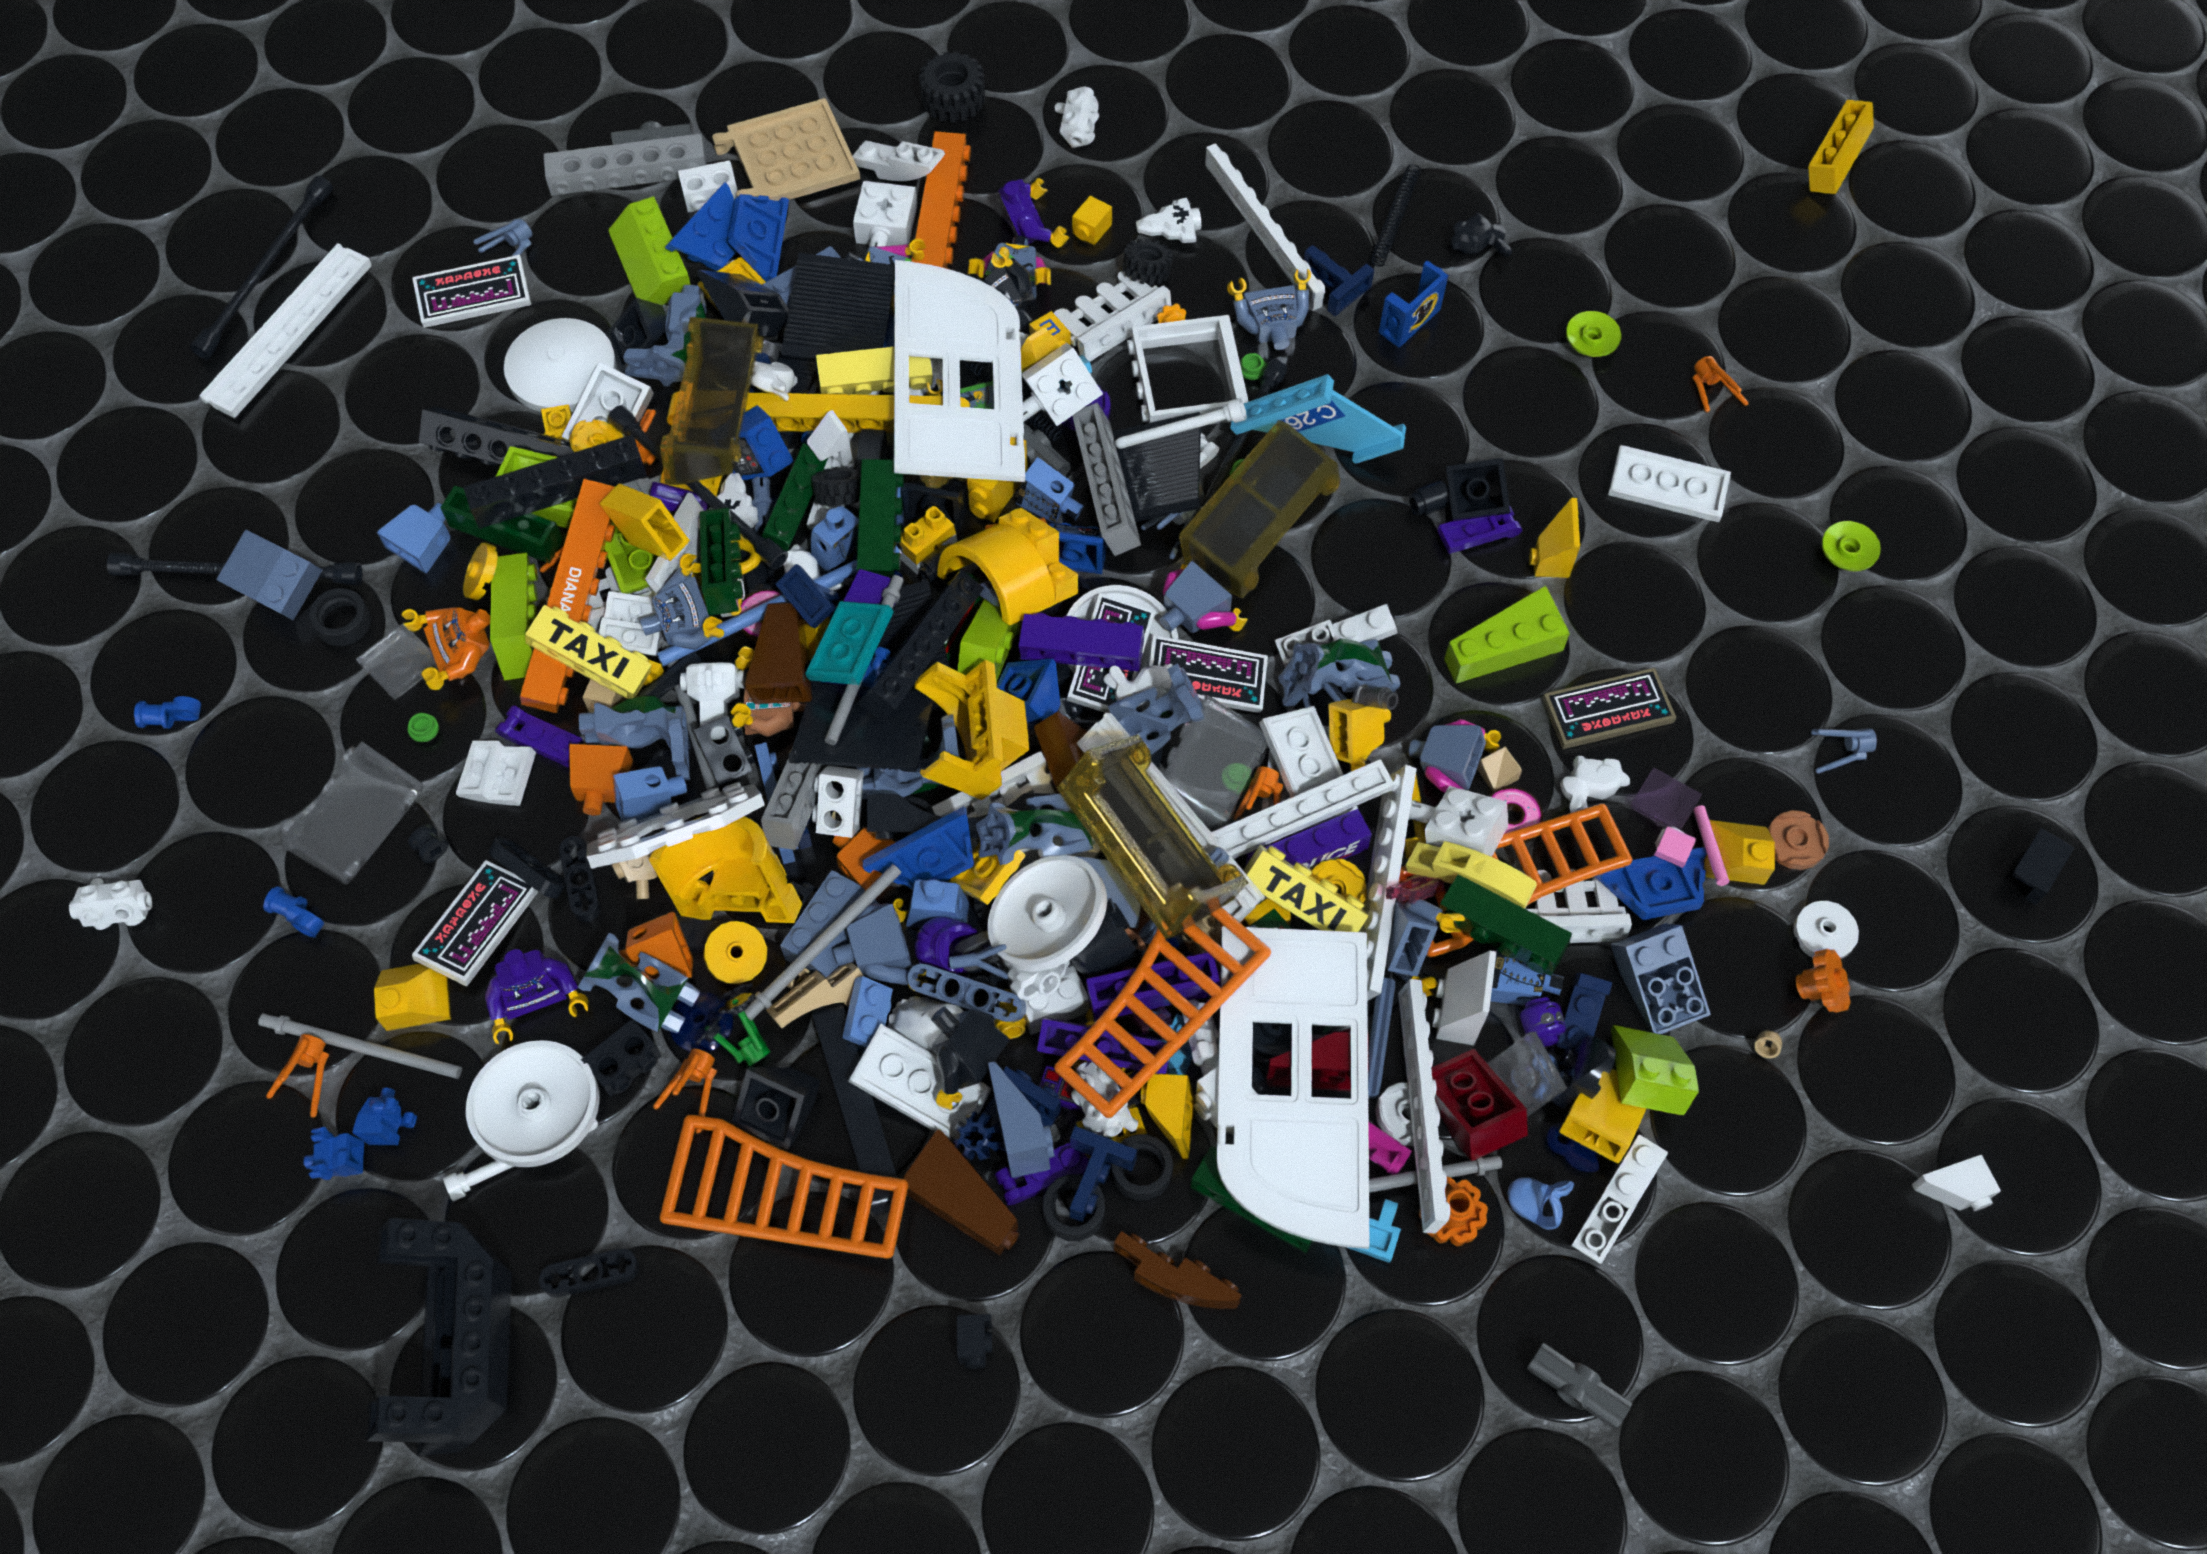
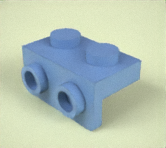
M864 976L855 978L842 1037L858 1044L857 1051L861 1053L865 1052L879 1025H886L887 1015L891 1009L893 991L892 988Z

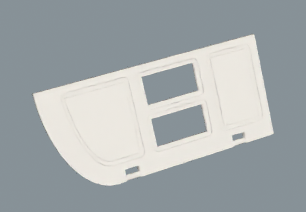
M895 260L894 473L1025 482L1020 321L1015 306L1001 292L971 276L942 267ZM1006 332H1013V340L1006 339ZM909 356L942 359L943 406L909 403ZM960 360L993 363L994 409L960 407ZM1010 437H1016L1017 446L1010 445Z
M1222 926L1221 947L1239 963L1244 965L1255 952L1225 926ZM1246 927L1271 949V955L1220 1007L1217 1168L1221 1181L1229 1194L1244 1209L1277 1229L1329 1245L1369 1249L1367 933ZM1222 964L1221 987L1229 980L1230 972ZM1253 1022L1292 1024L1291 1096L1252 1094ZM1312 1025L1350 1027L1351 1099L1311 1097ZM1226 1127L1234 1128V1144H1226Z

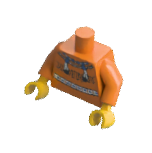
M461 607L442 608L425 611V615H418L412 609L402 612L404 619H414L412 622L403 624L412 632L418 631L423 624H428L424 628V632L438 670L429 667L423 670L421 675L432 690H439L444 685V680L446 679L448 681L457 678L463 679L466 675L473 673L480 658L489 649L490 643L484 629L490 624L491 616L483 609L471 612Z

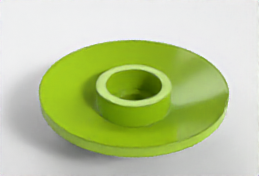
M1585 311L1575 315L1569 321L1566 337L1569 344L1579 353L1591 357H1601L1612 353L1618 347L1621 340V330L1617 322L1610 316L1597 311Z
M1842 521L1833 524L1826 530L1822 539V549L1828 560L1835 566L1847 571H1863L1870 568L1876 563L1881 551L1880 542L1875 533L1865 525L1853 521Z

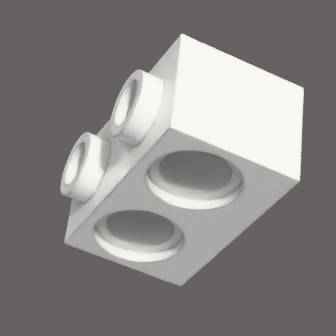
M730 160L678 171L688 212L698 211L724 182L728 184L734 199L737 198V186Z
M827 766L816 776L814 791L818 793V804H815L812 814V820L816 822V833L852 838L860 829L864 770ZM832 781L839 782L843 786L844 792L835 790ZM830 811L838 812L842 821L834 820Z

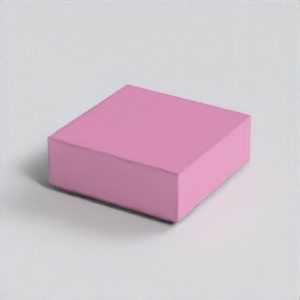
M1667 826L1654 856L1683 868L1696 838Z

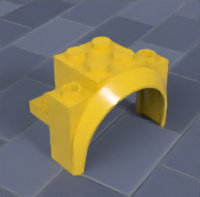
M986 659L967 675L936 662L920 675L915 682V688L935 701L948 715L953 714L954 724L964 745L966 760L943 751L940 753V758L925 770L921 769L920 774L922 777L983 800L1002 786L1001 771L1029 750L1025 701L997 688L995 664Z

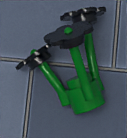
M752 983L740 985L724 993L718 999L720 1003L727 1001L724 1006L718 1009L719 1014H738L748 1033L747 1037L738 1042L741 1049H736L718 1033L722 1029L717 1024L723 1018L721 1015L711 1026L705 1027L706 1032L695 1044L699 1045L703 1039L710 1042L714 1038L734 1056L738 1064L745 1060L749 1066L770 1053L754 1021L749 1020L745 1013L750 1002L749 1000L754 997L752 993L747 994L753 987Z

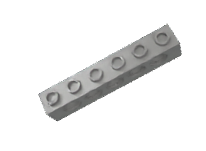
M701 134L544 154L545 178L551 196L680 179L678 171L707 165Z
M1097 402L1081 409L1072 416L1101 535L1116 556L1140 546L1141 542L1111 425Z
M788 758L761 819L763 832L772 847L797 849L818 799V793L814 791L816 776L829 765H822L820 763L816 765L815 763L809 764L808 762L806 764L802 762L795 764L790 763Z

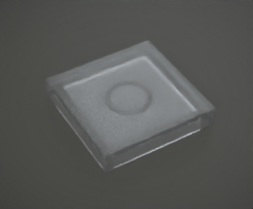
M404 623L356 658L359 665L394 700L423 679L421 675L423 670L429 667L437 668L432 651L412 631L408 630L403 625Z
M1536 1031L1529 1032L1487 1063L1527 1108V1117L1567 1089Z

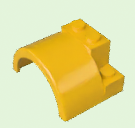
M1023 508L1015 509L999 517L998 525L951 544L944 549L938 562L937 576L942 580L947 578V574L973 562L978 565L990 580L1000 603L1002 621L1008 625H1013L1023 620L1024 614L1033 615L1078 594V573L1059 562V531Z
M745 816L719 829L692 835L693 838L669 847L666 844L653 851L649 858L651 865L678 912L684 917L711 920L714 911L761 912L766 922L795 923L802 906V902L793 884L787 883V874L763 830L756 822ZM713 870V878L710 885L705 881L699 880L702 876Z

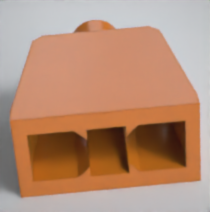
M570 744L571 790L576 800L584 801L583 812L592 816L600 815L603 802L615 803L613 775L630 772L633 763L632 756L627 746Z
M867 827L863 828L852 838L841 836L833 838V843L841 849L836 856L840 870L849 880L857 883L866 891L883 873L873 870L871 873L866 872L863 869V860L895 842L892 840H875V835H870L867 832Z
M675 912L665 914L628 931L626 949L619 950L626 960L638 966L640 961L638 955L640 952H644L688 976V978L692 977L693 956ZM647 966L644 969L650 978L657 979L659 977V971L656 968Z

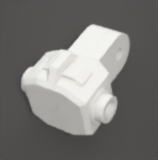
M732 663L691 664L686 667V673L680 674L681 690L687 691V695L700 702V727L727 716L728 704L740 696V688H745V671L739 670ZM722 726L715 727L711 732L712 740L728 739L729 732Z

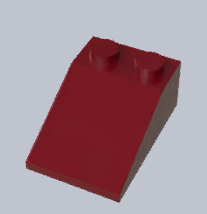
M1350 1029L1334 1032L1312 1041L1311 1089L1351 1091ZM1368 1033V1071H1369V1033ZM1291 1051L1270 1059L1265 1079L1269 1087L1291 1088Z
M1475 1049L1431 1068L1432 1079L1436 1081L1437 1086L1434 1098L1440 1116L1454 1141L1471 1161L1528 1135L1527 1108Z

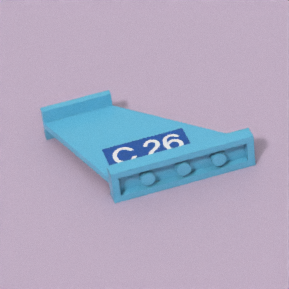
M1328 374L1244 403L1247 419L1237 423L1232 421L1230 427L1236 435L1250 430H1257L1354 452L1352 461L1355 464L1403 449L1406 432L1404 424L1393 427L1334 391V380Z

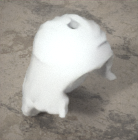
M913 996L908 1000L902 999L896 1004V1007L892 1009V1013L889 1015L887 1027L936 1055L932 1050V1044L942 1031L931 1020L932 1016L942 1007H946L954 1016L964 1011L956 1005L943 1004L926 997Z

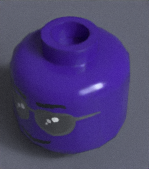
M1548 997L1534 999L1525 1003V1009L1521 1011L1520 1019L1526 1039L1534 1043L1539 1042L1540 1047L1557 1044L1559 1042L1558 1037L1566 1031V1024L1560 1005L1550 1001Z

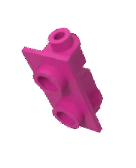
M1368 1121L1369 1159L1385 1169L1387 1173L1392 1175L1399 1174L1412 1150Z

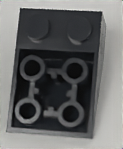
M705 270L697 271L704 288L708 291L716 308L720 311L733 334L775 337L787 321L789 309L779 293L742 274Z

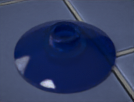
M700 993L692 1007L682 1001L675 1006L673 1011L685 1017L678 1033L670 1031L673 1040L680 1048L687 1052H691L692 1049H700L708 1053L722 1046L714 1038L710 1042L703 1039L699 1045L695 1044L706 1032L705 1027L711 1026L720 1015L723 1018L717 1024L722 1029L718 1033L726 1040L729 1038L733 1029V1015L730 1013L719 1014L718 1009L726 1003L719 1002L718 999L721 997L711 993ZM698 1015L705 1016L704 1021L701 1023H695L694 1019Z

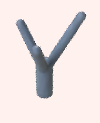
M1005 944L996 947L991 945L978 953L949 957L951 969L978 966L1010 981L1008 973L981 961L1007 948Z

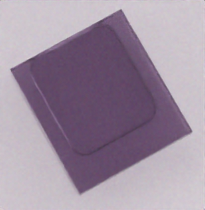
M1653 767L1630 806L1666 827H1675L1681 830L1702 794Z

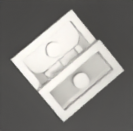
M608 591L604 618L601 617L599 635L604 638L610 636L622 644V648L631 653L637 651L644 655L657 656L656 653L659 650L663 631L645 636L640 622L642 618L657 614L652 597Z
M472 741L456 795L480 802L520 806L536 752L531 747L503 746L499 741Z

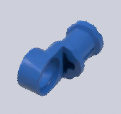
M185 696L175 697L173 702H163V704H147L145 701H139L134 709L135 724L139 728H145L147 725H162L163 728L169 729L173 726L174 721L198 720L202 704L197 699Z
M276 886L265 897L264 911L270 914L275 912L286 917V920L295 929L309 937L315 938L324 926V922L319 917L306 910L307 899L301 896L296 898L285 893L283 888Z

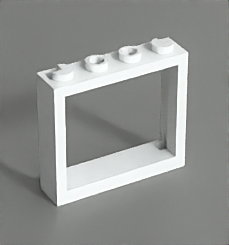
M1229 315L1132 327V339L1127 340L1129 355H1134L1135 359L1132 361L1133 377H1138L1139 383H1136L1138 399H1143L1144 405H1141L1143 422L1152 423L1200 412L1202 415L1223 409L1224 405H1227L1229 402L1155 411L1143 349L1218 340L1231 399L1241 398L1243 403L1249 402ZM1223 420L1212 424L1226 423L1228 422V420Z

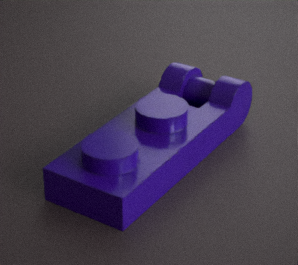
M1510 506V514L1451 521L1439 525L1437 532L1448 554L1504 537H1516L1522 532V527L1518 521L1514 520V512Z
M513 705L507 711L506 715L508 717L504 723L500 722L495 729V732L504 739L522 747H531L537 754L568 768L570 767V744H584L582 738L529 715ZM518 723L524 725L520 732L514 730Z
M1070 1143L1053 1149L1055 1157L1049 1158L1050 1170L1020 1176L1026 1182V1186L1023 1187L1017 1186L1015 1180L1020 1177L1012 1178L1009 1167L999 1170L995 1173L998 1184L1004 1187L1006 1192L1004 1198L1007 1205H1014L1047 1191L1048 1187L1057 1178L1068 1174L1084 1175L1089 1163L1087 1155L1071 1148Z

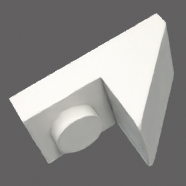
M831 410L827 412L808 438L807 444L820 461L829 457L833 460L837 458L842 466H847L853 463L847 429L834 411Z

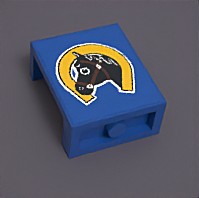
M1427 260L1423 264L1417 297L1410 304L1393 292L1385 298L1379 333L1400 348L1441 310L1448 275L1440 267L1433 265Z

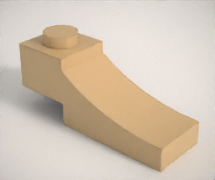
M853 963L840 966L826 978L816 970L766 1011L783 1028L801 1015L819 1007L840 1002L849 1006L855 978L864 975Z

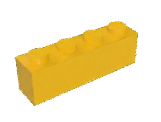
M1847 100L1808 166L1810 191L1825 194L1837 193L1874 128L1873 102Z

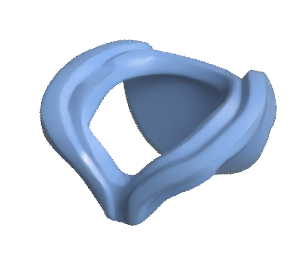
M1518 1178L1509 1185L1508 1200L1512 1209L1521 1217L1536 1223L1543 1229H1555L1561 1224L1563 1216L1560 1197L1568 1195L1572 1191L1574 1183L1566 1180L1553 1185H1546L1532 1178ZM1548 1198L1554 1215L1550 1217L1543 1216L1542 1213Z

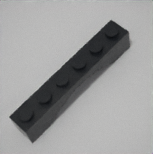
M1023 793L1005 807L1018 811H1029L1031 808L1026 804V799L1054 795L1055 793ZM867 794V832L870 835H875V840H894V835H906L907 837L942 818L910 804L899 794ZM1048 804L1042 805L1040 808L1041 810H1054ZM988 814L968 818L971 840H980L976 823L984 819ZM1034 823L1030 828V834L1033 837H1036L1041 831V826L1038 823Z

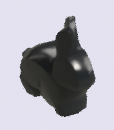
M1476 212L1475 216L1466 221L1461 220L1453 226L1455 234L1449 239L1450 247L1453 250H1458L1463 254H1477L1488 246L1495 248L1504 257H1509L1513 252L1510 246L1504 242L1506 232L1503 225L1500 223L1491 225L1479 212Z

